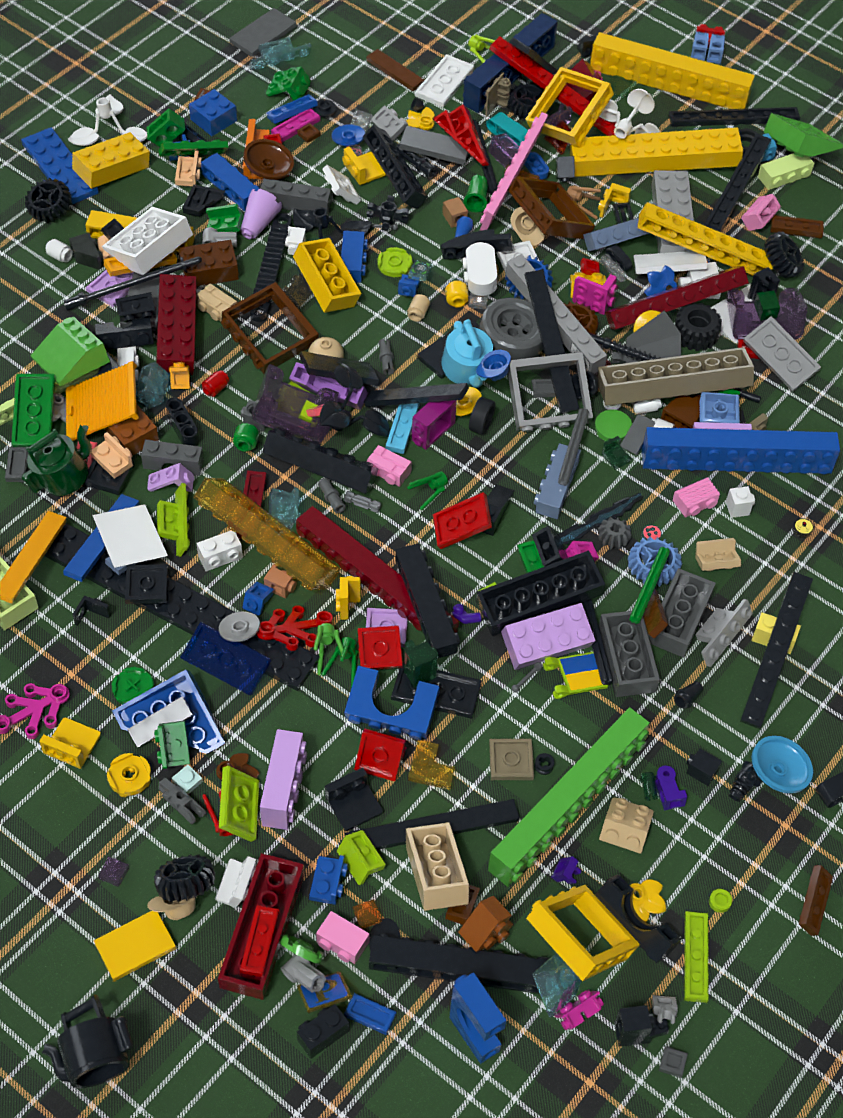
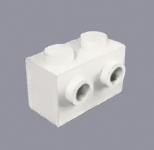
M234 530L197 543L198 557L205 571L243 558L242 546Z

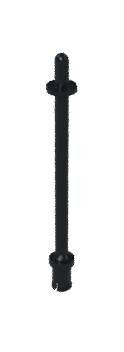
M197 256L184 261L183 257H180V263L89 294L81 292L77 296L64 299L63 301L67 311L79 306L85 307L91 300L158 278L160 274H170L182 269L187 273V268L201 263L202 258Z

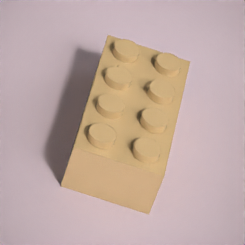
M450 823L407 828L406 849L423 910L468 904L469 883Z

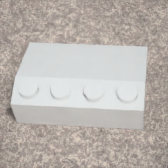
M151 207L106 242L102 248L131 271L144 275L153 266L160 263L168 254L174 252L178 246L185 243L193 233L185 216Z

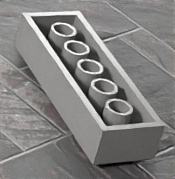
M654 170L651 184L653 205L694 221L688 171ZM656 236L658 253L692 251Z

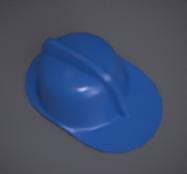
M494 350L487 353L476 369L477 375L483 378H490L492 381L504 378L509 372L510 354L505 350Z

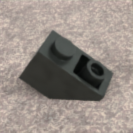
M90 233L69 238L76 263L98 270L102 269L101 261L104 259L101 251H97L96 239H92Z

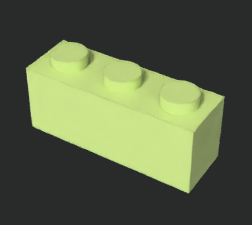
M793 153L761 164L758 178L770 190L810 176L814 162L809 156L799 157Z

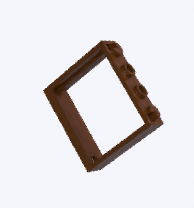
M516 176L508 188L510 194L544 235L584 239L583 234L592 232L595 227L559 182ZM538 197L549 198L567 220L555 219Z
M276 282L222 311L221 324L223 328L228 329L233 340L241 345L244 354L253 360L254 366L260 369L263 374L300 354L301 351L307 350L318 339L317 331ZM272 299L304 339L265 360L234 320Z

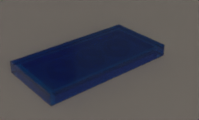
M202 622L199 623L180 656L182 660L249 696L253 694L271 662L270 658L239 642L224 639L219 631Z

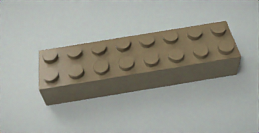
M745 347L602 366L598 367L599 389L605 406H615L622 403H635L644 400L652 401L659 398H672L673 396H688L702 392L745 388L754 384V365Z

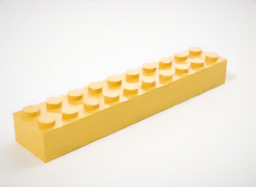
M600 32L593 43L590 63L593 70L603 74L729 109L746 108L755 77L753 74Z
M738 127L630 134L623 139L618 138L616 135L585 137L579 147L570 144V156H574L575 177L654 172V170L672 171L738 166L743 155Z

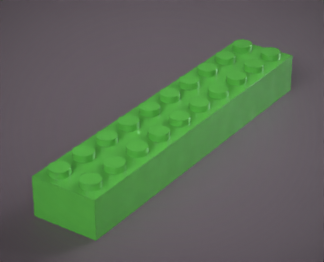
M629 707L491 851L488 871L507 887L513 882L517 883L522 878L523 871L527 867L531 868L536 863L537 856L541 852L545 853L552 845L551 841L555 837L559 838L566 830L565 826L569 822L572 824L578 818L579 811L582 808L586 809L593 801L592 797L596 793L601 794L607 786L606 782L609 779L614 780L619 774V769L622 765L627 766L633 758L632 755L644 748L646 744L645 739L649 734L648 727L650 722Z

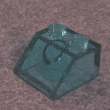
M558 954L552 956L532 974L549 1017H553L576 996L582 982Z

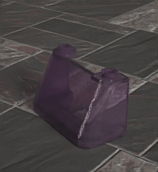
M786 288L779 295L780 311L775 320L796 340L804 333L808 307L798 288ZM740 289L727 291L726 298L731 332L735 339L743 340L766 320H759L754 306L755 301H744L745 296Z
M269 364L253 408V420L272 429L276 427L285 428L288 433L300 434L308 441L321 443L331 427L320 426V417H313L309 423L298 418L306 400L318 406L325 404L327 401L337 403L339 392L329 388H322L314 395L282 382L284 377L283 371Z

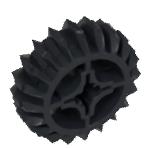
M527 82L525 85L520 83L519 86H515L509 93L508 108L510 113H514L515 117L519 116V119H526L528 113L531 112L536 101L545 90L539 85H534V83L528 84Z
M49 177L47 181L42 179L41 183L36 182V186H31V191H27L28 196L25 197V207L33 219L41 223L44 221L48 224L50 220L55 222L56 218L61 220V215H66V210H70L69 205L72 204V195L69 192V188L62 181L56 178L52 180Z
M777 232L765 240L764 251L766 252V257L772 268L781 277L783 276L785 279L795 277L803 270L804 259L799 250L800 248H798L792 237L790 238L784 232Z
M190 854L185 857L182 855L180 858H174L172 861H166V865H161L160 869L155 871L156 875L154 876V884L158 895L163 900H169V902L175 900L180 902L181 900L188 901L191 898L196 899V896L204 895V891H209L210 887L214 885L215 870L211 861L205 856H192Z

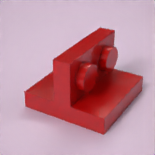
M399 625L358 628L360 666L374 670L402 668Z
M364 729L354 770L363 767L367 774L395 782L400 763L406 752L407 747H404L406 740Z

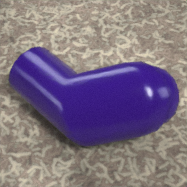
M456 604L453 606L452 614L461 623L481 622L480 612L467 613L464 611L463 605Z

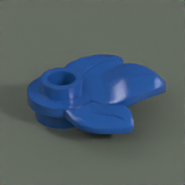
M665 265L661 272H648L647 277L651 286L644 293L647 296L666 291L668 285H671L672 288L677 287L674 281V271Z

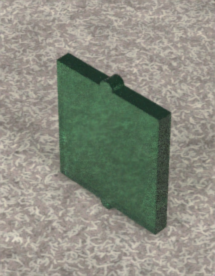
M610 75V85L614 92L613 96L628 98L630 92L636 89L637 81L626 80L618 75Z

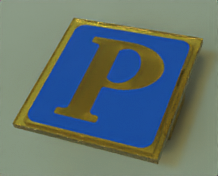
M341 971L326 975L324 987L319 992L312 993L301 984L296 985L308 1013L352 998Z

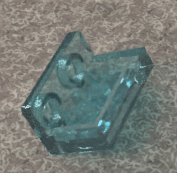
M272 488L269 499L268 524L289 530L293 527L296 519L300 517V512H298L301 500L299 488H294L291 493Z

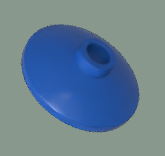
M342 125L332 132V140L342 146L356 145L364 140L363 135L365 131L357 125Z

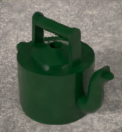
M80 424L77 431V439L80 444L79 449H77L71 438L59 434L56 429H53L51 433L30 447L25 448L28 452L27 464L30 470L22 474V480L26 482L33 493H38L44 488L45 491L52 495L65 496L75 492L84 484L88 476V466L85 459L89 457L92 451V445L86 437L89 428L87 425L81 426Z

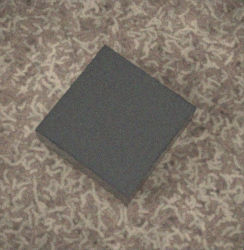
M665 1046L659 1071L682 1078L688 1053Z

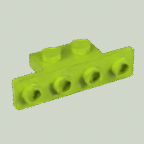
M181 483L176 490L175 503L160 500L157 504L158 535L162 538L176 540V556L179 557L188 550L190 540L187 538L189 508L186 503L188 499L186 483Z

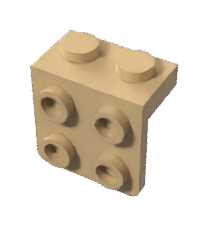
M612 798L599 840L641 854L654 811L647 806L636 805L623 798Z

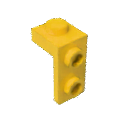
M612 183L610 188L606 189L604 193V200H601L599 203V217L603 218L611 201L629 203L631 188Z

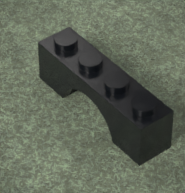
M619 874L607 879L595 896L638 941L639 946L650 959L658 963L667 958L682 938L667 923L651 925L644 922L637 915L632 901L634 889Z

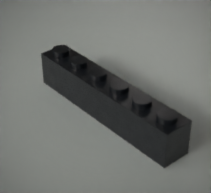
M276 427L268 431L263 448V453L365 494L373 489L378 468L373 467V464L370 462L358 461L352 455H343L338 453V450L335 448L323 447L317 441H308L304 439V436L288 433L282 427Z
M419 543L395 549L396 564L433 660L456 654L460 639L458 633H454L452 629L453 621L451 616L446 614V603L444 599H440L439 585L437 582L434 583L432 579L434 575L431 566H427L425 551L421 550Z

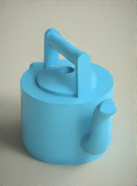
M470 319L465 320L463 324L461 321L454 323V330L448 335L441 364L447 378L454 383H467L474 388L482 386L483 380L485 381L487 378L478 376L476 369L483 357L493 351V344L490 337L484 331L472 327Z

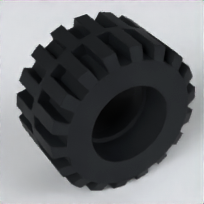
M704 303L687 304L685 308L682 307L677 313L675 326L681 333L682 347H687L688 350L695 349V351H699L702 349L704 351L707 348L713 347V344H716L722 319H720V314L716 313L717 310L712 309L709 305L705 306L703 305Z

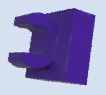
M573 856L560 859L551 878L556 882L565 881L567 884H576L577 881L572 878V874H581V870L576 867L579 861Z

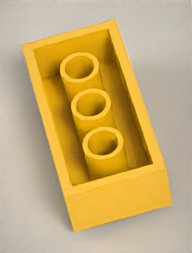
M129 132L72 152V169L92 189L149 168L150 151Z
M325 238L299 243L293 258L323 312L354 307L361 292L331 239Z

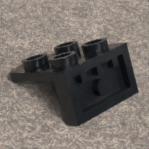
M363 767L324 786L325 798L345 832L383 813L381 806L367 784V773Z

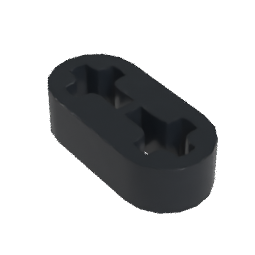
M617 244L606 248L607 258L621 273L632 269L631 259Z

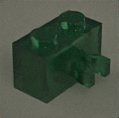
M412 640L406 642V648L404 649V673L415 688L418 686L419 681L428 682L436 678L437 658L439 656L437 650L431 647L427 641L417 646Z

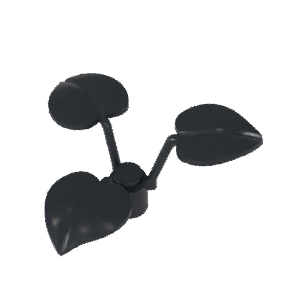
M319 207L314 211L295 208L293 212L294 226L305 228L306 232L318 226L319 239H323L322 229L327 228L330 222L340 234H343V231L364 232V237L372 225L371 221H349L344 223L340 229L332 219V216H328L327 209Z
M340 363L335 368L334 376L341 386L349 388V392L342 407L334 401H327L322 406L320 426H330L336 431H342L348 425L351 426L354 422L362 419L363 427L366 430L379 436L389 437V424L380 412L367 410L365 416L361 415L351 420L350 412L344 410L353 392V388L361 389L363 380L356 369L347 364Z

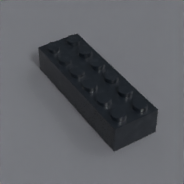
M588 550L477 591V604L491 635L494 636L500 634L506 625L580 604L604 595L605 582Z

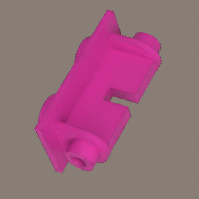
M590 990L582 992L578 995L577 1001L574 1003L568 1002L559 1008L560 1012L554 1015L555 1018H562V1027L565 1030H572L584 1021L580 1014L581 1012L585 1014L586 1018H589L601 1010L604 1004L599 997L596 999L600 992Z

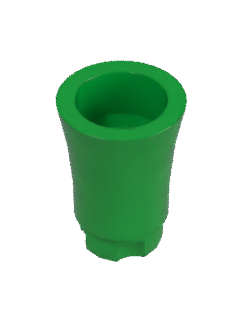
M480 175L472 177L467 194L463 200L467 210L481 212L486 208L488 188L486 177Z

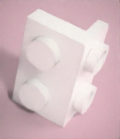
M248 856L243 863L234 859L228 861L215 898L217 901L234 908L242 900L245 901L249 889L247 888L248 882L252 880L256 869L254 867L256 859Z

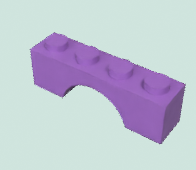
M296 362L289 378L290 381H293L305 390L340 403H344L349 392V388L341 386L335 379L308 375L304 365ZM363 386L359 390L353 388V392L346 405L361 410L364 404L363 401L368 395L366 389Z

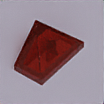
M564 121L555 126L571 132V129ZM548 135L544 137L560 155L564 154L568 145L567 142Z

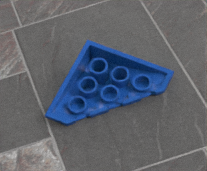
M188 670L178 673L112 710L121 729L128 731L127 729L183 696L194 714L185 720L188 746L208 754L226 744L195 678Z

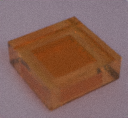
M374 899L353 907V912L361 929L382 922Z

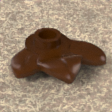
M246 753L234 754L229 761L221 762L216 768V775L221 781L223 767L226 766L233 767L254 778L259 776V772L247 764L249 755Z

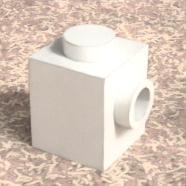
M749 487L729 489L726 505L730 517L750 515L752 506L755 504V498L750 493Z

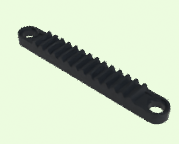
M280 213L274 217L253 294L274 282L277 283L286 249L285 242L288 236V226L291 227V217L286 213ZM284 220V221H286L287 223H286V224H280V223H278V222ZM272 299L251 310L250 318L255 322L266 320ZM257 310L263 311V313L259 315L255 314L254 312Z

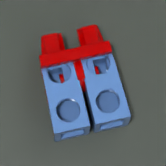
M706 24L697 26L691 58L705 61L706 51L709 48L706 62L721 64L725 30L719 26L708 28Z

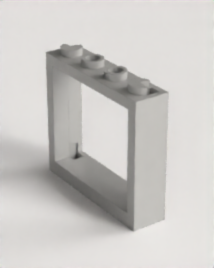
M583 352L510 361L508 378L516 430H522V432L533 431V428L548 430L552 428L551 426L559 425V428H565L576 422L578 414L524 420L517 371L577 364L583 408L589 411L586 422L588 424L593 418Z

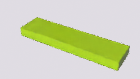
M686 911L684 914V1001L708 1002V913Z

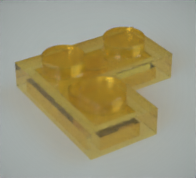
M418 740L408 781L450 790L455 767L435 763L439 744Z

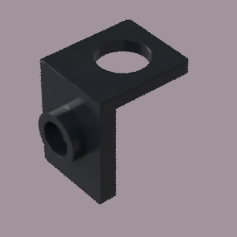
M85 595L72 614L74 623L77 626L87 611L106 618L111 616L108 604H105L100 599H92Z

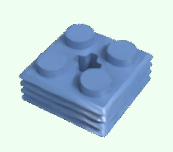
M702 392L700 397V422L740 423L739 395Z

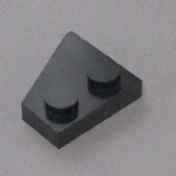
M193 184L182 208L183 213L201 216L206 212L207 208L213 207L225 198V191Z

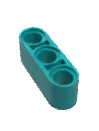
M502 112L497 113L486 122V126L491 133L516 150L519 149L528 132L526 128Z

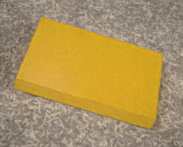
M150 911L94 940V944L113 981L176 949L158 912Z

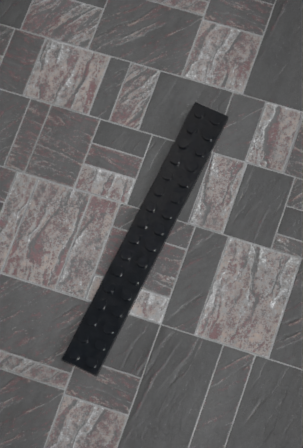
M65 523L44 556L66 567L88 539L89 535ZM106 549L85 578L125 599L126 571L118 575L105 564V559L109 557ZM139 562V563H137L136 565H145V564ZM169 577L167 603L135 604L296 691L301 688L320 659V656L299 645L297 650L290 651L286 648V644L275 639L263 640L256 634L247 640L239 642L224 639L219 633V624L226 616L235 612Z

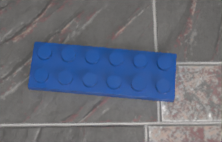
M52 127L21 139L22 145L47 179L49 177L52 180L56 178L69 188V192L72 195V204L99 194L97 187L91 189L72 169V154Z

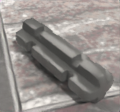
M347 491L344 496L345 502H354L353 505L367 510L370 508V511L378 513L381 509V502L371 501V498L359 494L355 495L354 492Z

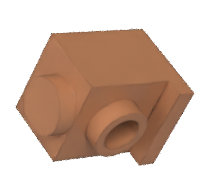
M276 564L272 565L264 577V585L273 588L274 594L285 599L290 592L292 593L297 585V582L293 581V576L285 570H279Z

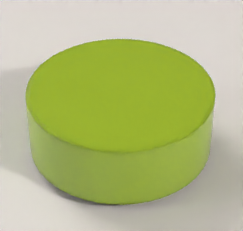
M716 889L710 895L709 905L714 911L724 913L732 905V896L724 889Z

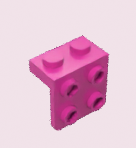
M610 274L603 286L577 276L574 282L572 301L574 303L577 301L580 305L584 303L585 307L590 306L591 310L605 315V311L609 307H613L616 300L614 294L618 287L616 284L617 276Z

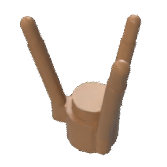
M573 185L569 186L567 193L576 203L581 201L582 197L601 200L600 197L583 193V191L601 192V189ZM577 203L583 212L594 219H598L596 215Z

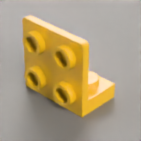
M64 717L51 737L43 734L39 742L43 754L81 769L99 740L101 733Z

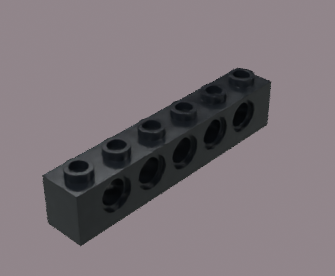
M372 125L363 135V139L404 204L418 209L428 198L427 194L388 133Z

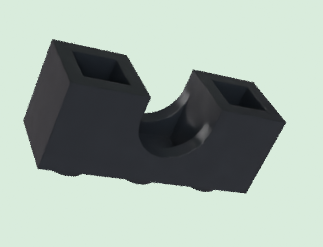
M150 318L134 319L130 326L124 328L115 327L113 322L95 324L96 337L103 342L106 350L154 344Z

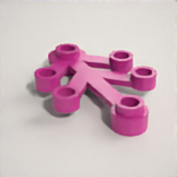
M30 683L24 687L25 695L28 698L18 697L15 694L7 695L5 697L7 707L23 706L26 708L10 717L0 715V726L6 725L4 728H0V734H6L12 725L32 715L29 725L25 728V734L29 739L37 738L39 735L37 727L43 710L50 704L49 714L45 716L44 723L49 729L55 728L58 724L56 717L60 705L67 702L70 697L69 689L62 684H56L50 689L38 687ZM29 689H34L33 692H27ZM36 695L45 696L41 700L29 699ZM15 699L13 703H9V700ZM51 719L54 720L53 723H47ZM30 730H35L33 734L28 733Z

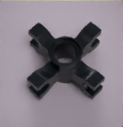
M388 195L387 201L383 202L381 206L368 202L367 209L373 211L368 210L367 217H380L379 220L382 223L381 230L388 231L389 225L393 224L395 220L408 223V217L403 215L408 216L409 209H396L397 206L394 203L395 196Z

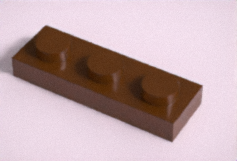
M774 215L771 218L770 232H784L785 234L822 238L824 221Z
M822 865L813 867L799 919V925L810 936L819 935L833 876Z

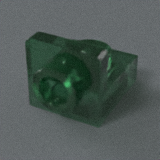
M619 436L606 440L601 454L614 470L628 464L631 460V457L620 446L621 438Z

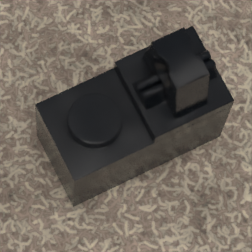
M648 1005L620 1008L614 1023L618 1047L651 1043L652 1038L667 1035L669 1032L667 1020L662 1019V1023L658 1022L657 1017L649 1013Z

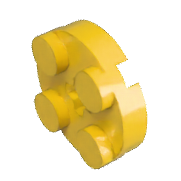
M132 753L116 757L111 762L109 771H107L110 787L121 797L139 794L151 783L149 763L144 757L133 756ZM127 771H130V773L135 772L133 777L125 778Z

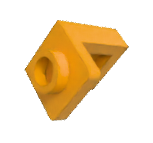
M183 362L173 363V366L169 367L171 389H190L189 366H185Z

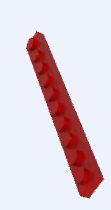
M500 36L489 48V50L544 90L554 77L553 74ZM566 84L556 98L580 116L590 103V101ZM598 117L593 126L607 136L615 135L616 122H609Z

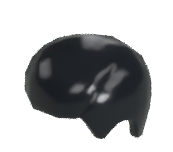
M586 371L591 398L598 392L599 380L594 373ZM577 373L571 379L576 398L582 399Z

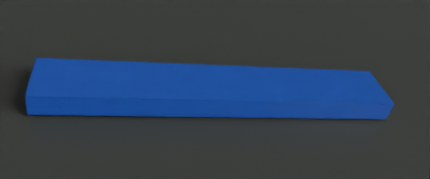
M121 494L108 512L139 506V500ZM97 527L63 570L65 576L82 582L105 552L106 547Z

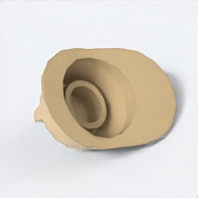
M522 207L515 209L511 215V225L523 242L530 240L532 246L540 244L545 235Z
M157 896L148 902L147 907L154 912H164L169 919L179 920L193 913L196 901L194 898H191L188 901L181 900L177 902L175 900L169 902V900H163L162 897Z

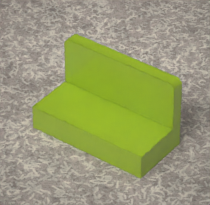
M363 830L346 835L337 849L339 856L343 855L345 857L348 870L358 885L363 884L368 875L383 870L386 865Z

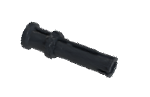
M400 143L396 146L402 157L413 164L418 172L424 173L429 180L436 177L439 171L436 165L430 164L428 159L420 158L414 152L399 149Z

